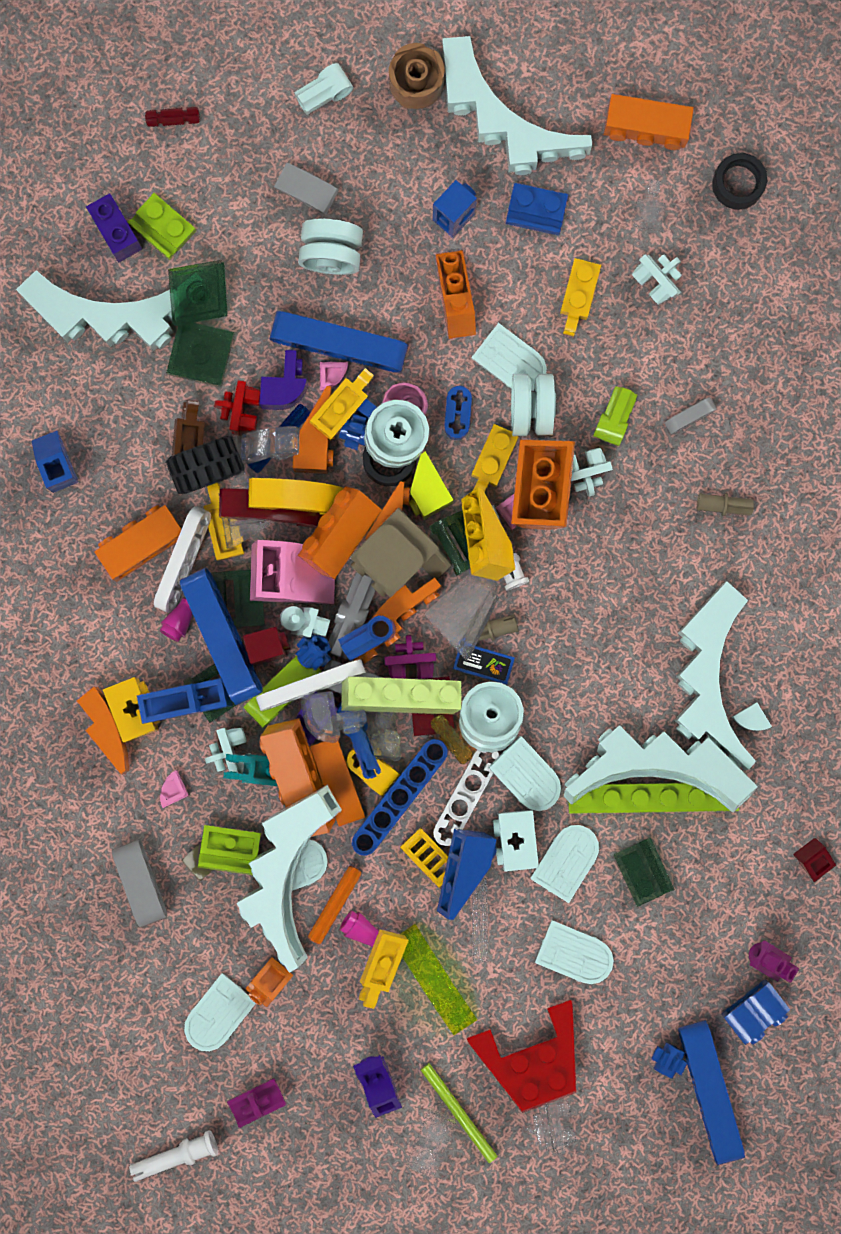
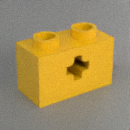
M133 677L103 689L123 743L131 742L159 730L157 724L161 723L160 721L142 724L139 709L136 710L137 716L127 711V709L131 708L130 702L138 705L137 695L150 693L145 681L140 682L139 678Z

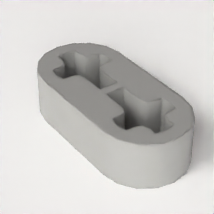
M709 397L673 416L664 424L670 434L673 435L712 414L717 408Z

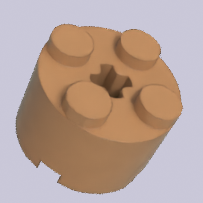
M410 43L397 50L389 65V87L393 97L402 107L407 109L426 108L441 97L444 87L445 68L439 53L421 43Z

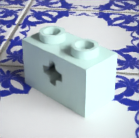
M533 810L497 813L498 819L493 820L494 836H500L501 848H496L497 865H503L504 871L539 868ZM512 833H516L518 837L523 838V842L518 843V848H514L512 844L507 843V840L512 838Z

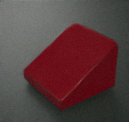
M813 838L794 853V857L813 882H816L836 866L826 847L816 838Z

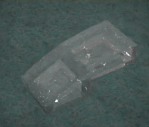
M297 426L276 427L243 434L241 460L251 464L269 457L279 461L299 454L300 428Z

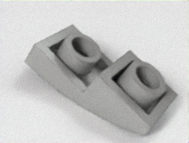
M286 163L274 185V188L301 201L304 205L325 215L339 192L331 184L289 163Z

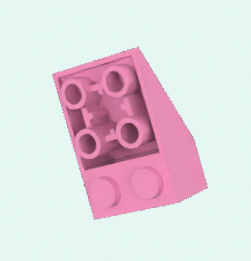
M257 540L252 544L250 601L334 605L335 580L320 574L298 556L303 544Z

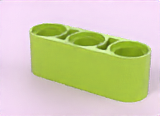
M296 656L262 688L263 693L259 695L322 673L319 668L314 670L313 668L302 666ZM255 696L243 708L264 728L291 702L260 711L256 699L257 696Z

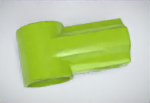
M615 386L605 413H602L593 436L620 446L628 426L627 420L636 402L637 394L624 387Z

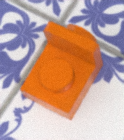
M271 957L245 989L249 992L248 996L253 1002L268 1007L293 977V974Z

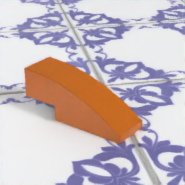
M94 686L77 700L78 704L94 722L85 731L121 775L126 774L130 771L126 743H123L105 695L99 687Z
M338 737L310 746L323 786L328 785L342 809L335 815L338 826L340 827L366 818Z

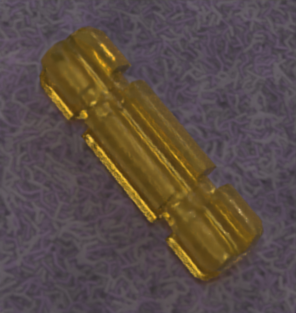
M443 715L437 716L431 721V727L440 735L441 740L451 753L456 755L455 758L460 764L470 761L473 758L470 749L463 744L464 741L454 728L449 726L447 719Z

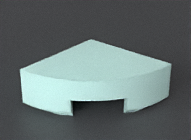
M757 702L732 716L738 725L749 730L759 731L772 727Z

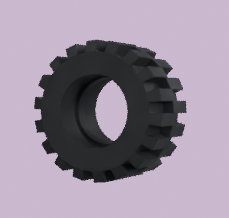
M224 436L170 456L165 461L178 494H187L236 476L245 469L232 436Z

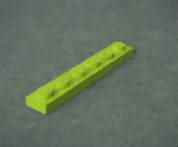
M685 783L605 784L588 792L572 805L568 802L569 814L730 811L713 796Z

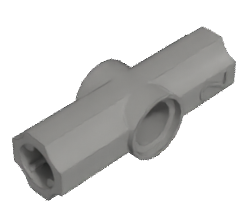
M358 572L356 573L347 598L340 605L334 621L336 624L328 641L332 649L329 653L346 660L348 657L342 650L338 639L363 626L370 612L368 608L376 591L371 586L374 581L369 576L364 575L362 577Z

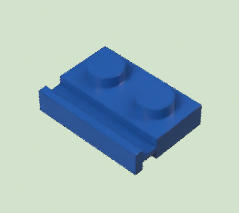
M514 183L505 224L559 236L568 194Z

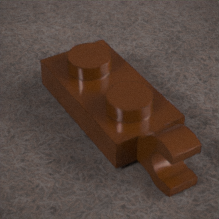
M187 400V402H183V419L177 418L174 423L172 456L203 444L205 422L197 421L199 401Z

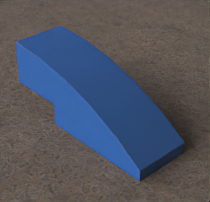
M221 678L137 695L142 724L233 706Z

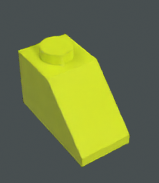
M426 451L420 454L410 490L412 500L409 501V506L415 516L421 514L423 520L453 504V498Z

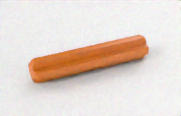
M353 866L347 868L308 935V938L314 943L321 944L362 874L359 869Z

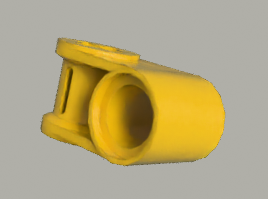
M354 748L351 749L347 755L348 767L363 779L365 784L383 797L400 774L382 759L376 757L381 769L380 774H377L375 771L376 777L371 779L364 778L360 764L357 767L353 765L354 759L352 756L356 753Z

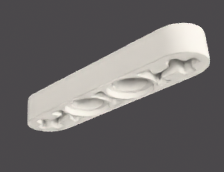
M195 506L186 517L154 599V606L164 612L170 613L179 602L183 592L180 580L190 574L210 524L211 513Z
M361 659L269 691L257 696L256 699L260 711H265L340 684L347 677H359L366 672Z
M476 750L434 827V838L440 845L449 846L452 841L449 837L445 841L441 840V833L438 832L440 827L446 828L449 820L444 819L445 815L449 814L454 820L462 821L459 827L454 823L451 828L452 833L454 829L463 830L493 775V772L488 768L491 763H487L483 769L489 771L487 777L479 771L471 770L473 764L477 767L480 766L482 759L479 757V754L486 752ZM498 751L493 752L491 755L495 760L499 757ZM474 774L480 777L481 787L478 790L470 791L466 788L465 780L469 775ZM461 799L467 803L468 810L464 815L457 816L452 812L451 806L454 801Z

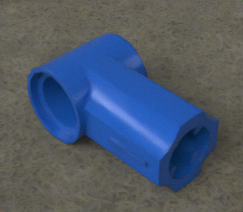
M376 616L368 623L338 639L349 661H352L378 645L390 641L395 635L396 627L391 619L385 616ZM380 621H385L389 626V631L384 637H378L374 631L375 625Z

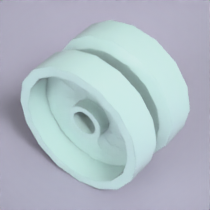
M312 219L303 222L301 240L306 245L302 246L299 250V265L310 271L325 274L348 275L358 272L360 254L355 250L362 246L363 229L355 224L334 219Z
M513 374L511 389L512 436H527L530 432L531 419H534V430L537 436H552L554 418L556 416V393L554 390L553 374H538L535 379L534 392H531V380L528 374Z
M391 400L382 403L373 410L365 427L364 442L367 452L376 462L385 467L400 468L410 465L420 456L428 441L429 426L426 416L417 406L408 401ZM393 431L400 433L399 439L393 437Z
M489 681L476 685L468 691L462 701L459 716V728L462 737L470 746L483 752L493 753L507 748L514 742L522 725L524 709L520 697L512 688L503 683Z

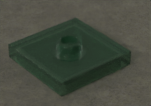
M217 260L168 269L172 323L175 326L228 316L225 265L223 261Z
M179 319L166 374L222 388L235 335L234 332Z

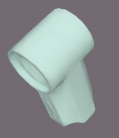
M334 63L322 70L317 79L300 88L294 94L299 105L308 115L331 100L339 101L352 92L354 87L340 65Z

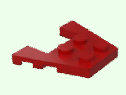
M571 1000L547 1008L557 1035L556 1038L505 1057L500 1056L491 1029L467 1038L468 1044L522 1113L577 1093L573 1003Z

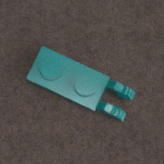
M226 754V761L232 763L244 762L243 774L235 771L224 772V779L242 780V783L278 786L276 780L272 779L270 775V763L267 756Z

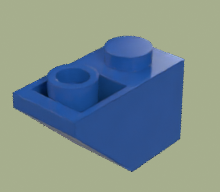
M58 430L31 441L35 461L46 489L54 493L79 483Z

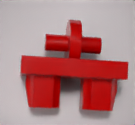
M237 381L234 403L231 402L233 393L227 391L224 393L223 401L216 400L214 403V407L221 410V420L228 421L230 411L232 412L229 430L232 431L231 434L240 436V432L256 431L258 417L244 414L245 404L260 407L261 390L249 387L246 381Z

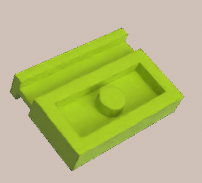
M155 193L137 210L136 215L127 222L129 226L169 260L196 232L195 227Z
M204 825L197 868L253 875L249 863L258 856L261 833Z

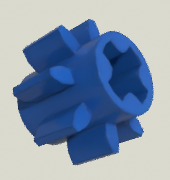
M354 414L352 420L349 419L341 428L339 438L345 440V447L358 450L359 444L365 446L366 417Z
M312 633L311 638L303 637L296 644L299 648L296 652L298 661L306 668L317 670L320 666L324 667L331 660L328 654L332 649L327 639L321 635H314Z
M667 1042L663 1048L657 1046L651 1057V1060L656 1062L653 1069L673 1079L675 1073L682 1075L687 1066V1061L683 1059L685 1052Z

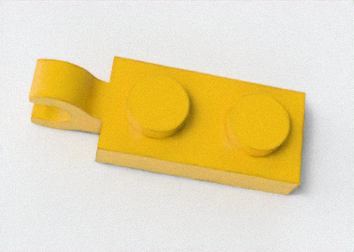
M574 258L560 314L568 315L563 334L574 337L578 320H587L601 268L600 264Z
M365 368L353 383L345 378L312 417L310 423L332 440L367 399L368 395L362 390L370 383L374 375Z
M496 424L493 425L471 474L472 477L478 479L473 490L481 487L485 493L488 484L497 487L519 436H512V431Z
M217 482L207 486L211 504L204 505L203 507L204 510L211 513L208 528L216 560L220 561L245 555L237 520L219 518L220 484Z
M379 930L360 979V983L364 987L360 992L359 1000L364 1001V1007L374 1009L380 991L389 992L409 941L406 936Z

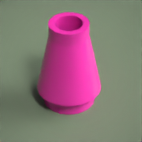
M182 598L180 603L161 622L162 627L159 630L162 634L176 642H179L181 637L185 638L193 616L186 599Z
M352 910L346 915L339 928L344 933V937L369 945L372 948L379 932L360 912L355 913Z

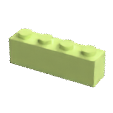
M347 677L342 682V711L454 714L461 710V681Z

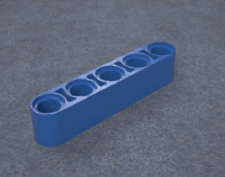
M282 311L276 312L269 340L277 344L394 373L402 372L408 344L396 339Z
M205 567L181 579L180 586L233 703L239 705L263 693L260 680L253 665L250 664L247 651L211 572Z
M433 739L424 744L361 825L352 839V847L357 854L367 856L377 849L439 769L448 754L447 747L442 741ZM431 744L440 745L443 749L442 757L438 760L429 759L427 756L428 746ZM420 766L425 770L426 777L422 782L415 783L410 779L409 772L413 767ZM396 789H403L407 792L408 800L405 804L397 805L393 802L392 793ZM383 811L390 815L391 822L387 827H379L375 824L374 817L378 812ZM362 834L371 836L373 840V846L368 850H363L357 845V838Z
M704 1020L679 1027V1037L685 1052L688 1069L716 1165L745 1158L744 1148L707 1021Z

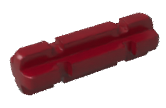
M187 107V110H183V108L161 109L160 112H157V110H147L145 112V121L148 127H158L159 124H162V126L185 125V122L198 124L200 122V113L198 107Z

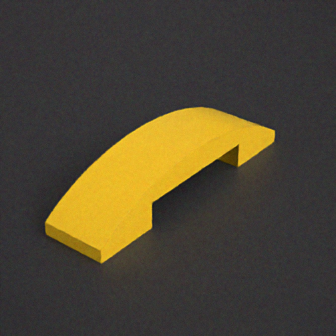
M250 478L249 507L319 512L321 515H324L333 505L336 495L344 487L302 480Z

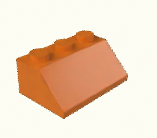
M520 440L511 524L523 529L552 530L567 526L575 448L574 441Z

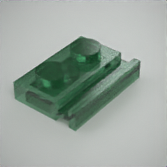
M650 837L612 854L637 907L675 890Z

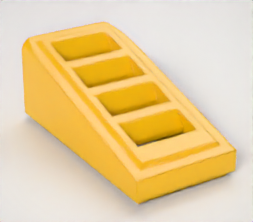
M420 827L400 848L440 888L443 884L445 871L438 878L434 873L443 864L447 863L448 855ZM423 838L426 843L414 853L411 848ZM431 846L433 851L421 861L418 857ZM439 855L441 859L429 869L426 865Z

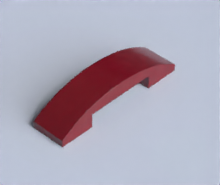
M220 489L219 518L237 520L256 519L317 528L318 522L323 516L319 512L250 508L249 489Z

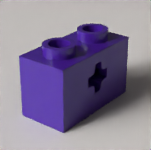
M110 193L86 206L118 263L142 250L137 238Z

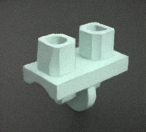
M645 254L639 259L641 264L637 266L632 275L641 285H644L651 277H654L659 282V285L649 293L658 305L667 301L670 297L676 298L681 293L667 276L670 274L675 281L682 276L676 269L681 263L678 257L670 262L665 255H662L658 261L664 267L663 269L657 265L650 255Z
M601 448L585 451L589 466L580 469L576 455H574L571 481L583 478V482L574 484L576 492L586 490L589 497L594 496V487L603 485L601 477L591 479V476L613 470L611 462L606 461Z
M289 606L280 614L281 625L285 629L290 630L291 634L311 638L312 633L314 635L326 636L330 620L317 616L319 610L310 607Z
M222 728L216 730L223 752L220 753L217 743L209 745L212 756L205 758L206 764L214 762L217 772L225 770L222 759H226V754L236 755L233 746L247 742L243 728L229 730ZM226 761L229 771L243 773L244 762L232 763Z

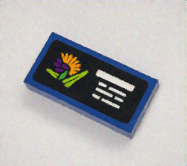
M460 642L453 670L507 685L515 657Z

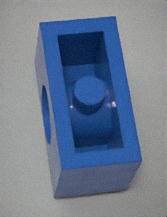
M455 180L433 203L432 220L452 238L475 215L477 202L475 191L468 184H461Z

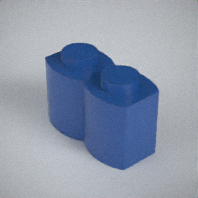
M765 979L723 1011L721 1015L746 1045L749 1042L755 1044L765 1036L764 1031L769 1026L773 1025L776 1027L788 1018L786 1013L790 1011V1008Z

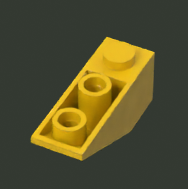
M478 487L461 499L471 575L498 581L516 570L512 543L483 489Z

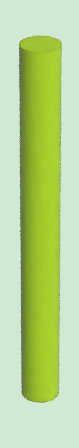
M427 1063L420 1069L487 1162H493L498 1157L430 1063Z

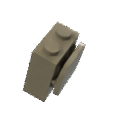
M398 508L350 556L354 561L351 566L362 577L367 574L374 581L371 586L381 596L388 594L392 597L439 549V546Z

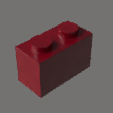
M277 627L243 636L250 664L254 666L288 657L286 651L291 649L287 634L284 631L281 632Z

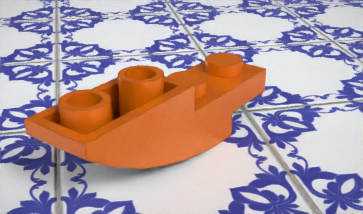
M434 577L414 593H411L407 586L404 585L390 597L372 618L385 616L391 619L396 627L394 637L354 660L361 659L366 664L378 655L375 650L385 644L388 648L401 638L398 633L402 631V628L397 620L400 618L403 622L417 613L415 607L423 601L428 605L440 596L437 591L442 586ZM385 621L378 622L375 625V634L378 637L386 636L389 631L388 624Z

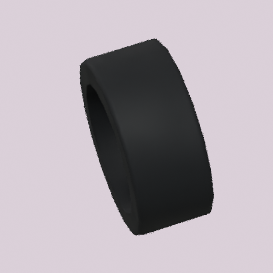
M734 153L724 158L717 167L712 180L713 193L717 200L727 208L734 210L747 209L754 205L764 193L768 182L767 171L763 163L754 155ZM741 166L753 173L756 185L751 194L745 197H738L726 190L723 179L725 173L732 167Z
M394 432L393 437L399 439L400 434ZM366 445L362 454L363 466L368 477L376 484L385 487L397 486L400 481L405 482L413 473L416 460L394 475H384L375 469L373 458L367 452Z

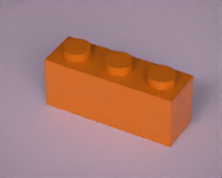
M611 94L603 135H607L615 141L631 139L637 140V143L640 145L650 146L656 143L664 145L669 150H679L680 148H685L689 140L694 107Z
M345 486L336 495L334 503L328 512L320 518L313 534L305 540L298 556L320 574L335 580L382 509L360 490Z
M160 505L154 506L145 513L146 518L138 523L136 520L128 523L121 529L123 533L115 538L109 536L98 544L99 549L95 550L94 553L112 580L115 582L120 581L176 544L182 527L166 505L162 507Z

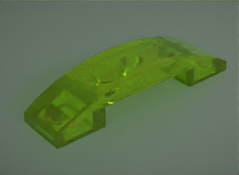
M416 923L401 932L400 935L406 936L409 940L402 958L452 1034L456 1035L477 1021V1017L454 985Z

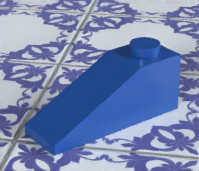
M454 829L437 912L448 920H454L490 869L492 859L496 855L495 838L485 832Z

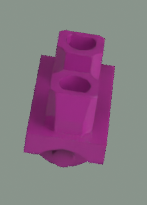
M406 635V643L395 644L396 652H407V655L385 657V666L388 667L390 678L406 679L405 665L412 664L417 666L418 679L433 677V663H436V653L413 654V651L424 650L423 642L412 643L411 635Z
M765 940L754 944L750 948L749 965L777 982L780 978H783L791 983L799 971L798 967L790 963L791 956Z
M275 1078L227 1100V1104L239 1128L287 1104Z

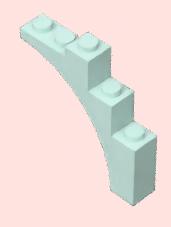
M470 36L442 39L448 113L454 112L455 115H466L475 110L478 142H485L486 145H497L502 140H506L508 172H515L516 175L530 174L532 170H536L537 159H542L543 162H553L558 160V157H569L571 160H579L585 158L586 155H590L592 148L591 135H567L548 131L525 121L509 110L494 95L482 77L474 58Z
M36 270L16 290L67 343L71 339H78L85 332L84 327L88 324L110 347L114 344L122 343L129 334L127 331L131 328L155 351L157 348H164L172 339L170 335L174 332L167 323L170 320L174 322L179 319L184 313L183 308L190 301L192 303L196 302L204 294L203 289L206 286L203 279L194 272L179 285L158 296L136 302L107 303L91 301L72 295L52 284Z
M725 582L678 632L682 637L680 642L690 651L696 649L698 653L676 676L680 680L678 683L679 687L688 695L694 693L696 697L674 721L678 724L676 729L688 740L691 737L700 739L705 733L707 735L705 740L709 737L719 748L728 754V757L739 768L742 767L745 770H749L756 760L741 745L729 724L722 705L719 685L720 658L725 638L735 617L748 600L730 583Z
M619 725L614 731L608 729L600 736L597 753L601 758L598 755L593 757L585 766L587 770L579 776L576 773L565 783L567 788L565 789L564 797L572 805L588 792L609 782L630 777H659L677 780L697 787L716 798L731 812H734L753 795L758 786L709 737L702 744L699 741L695 742L685 753L665 732L658 737L652 735L641 747Z
M328 785L275 813L262 823L266 837L269 841L273 842L275 847L260 854L249 863L254 878L262 886L249 892L237 902L241 917L248 922L251 928L259 923L261 924L264 936L271 941L277 951L279 961L285 965L288 972L299 968L308 958L298 938L292 913L291 893L294 872L300 854L310 837L320 826L342 810Z

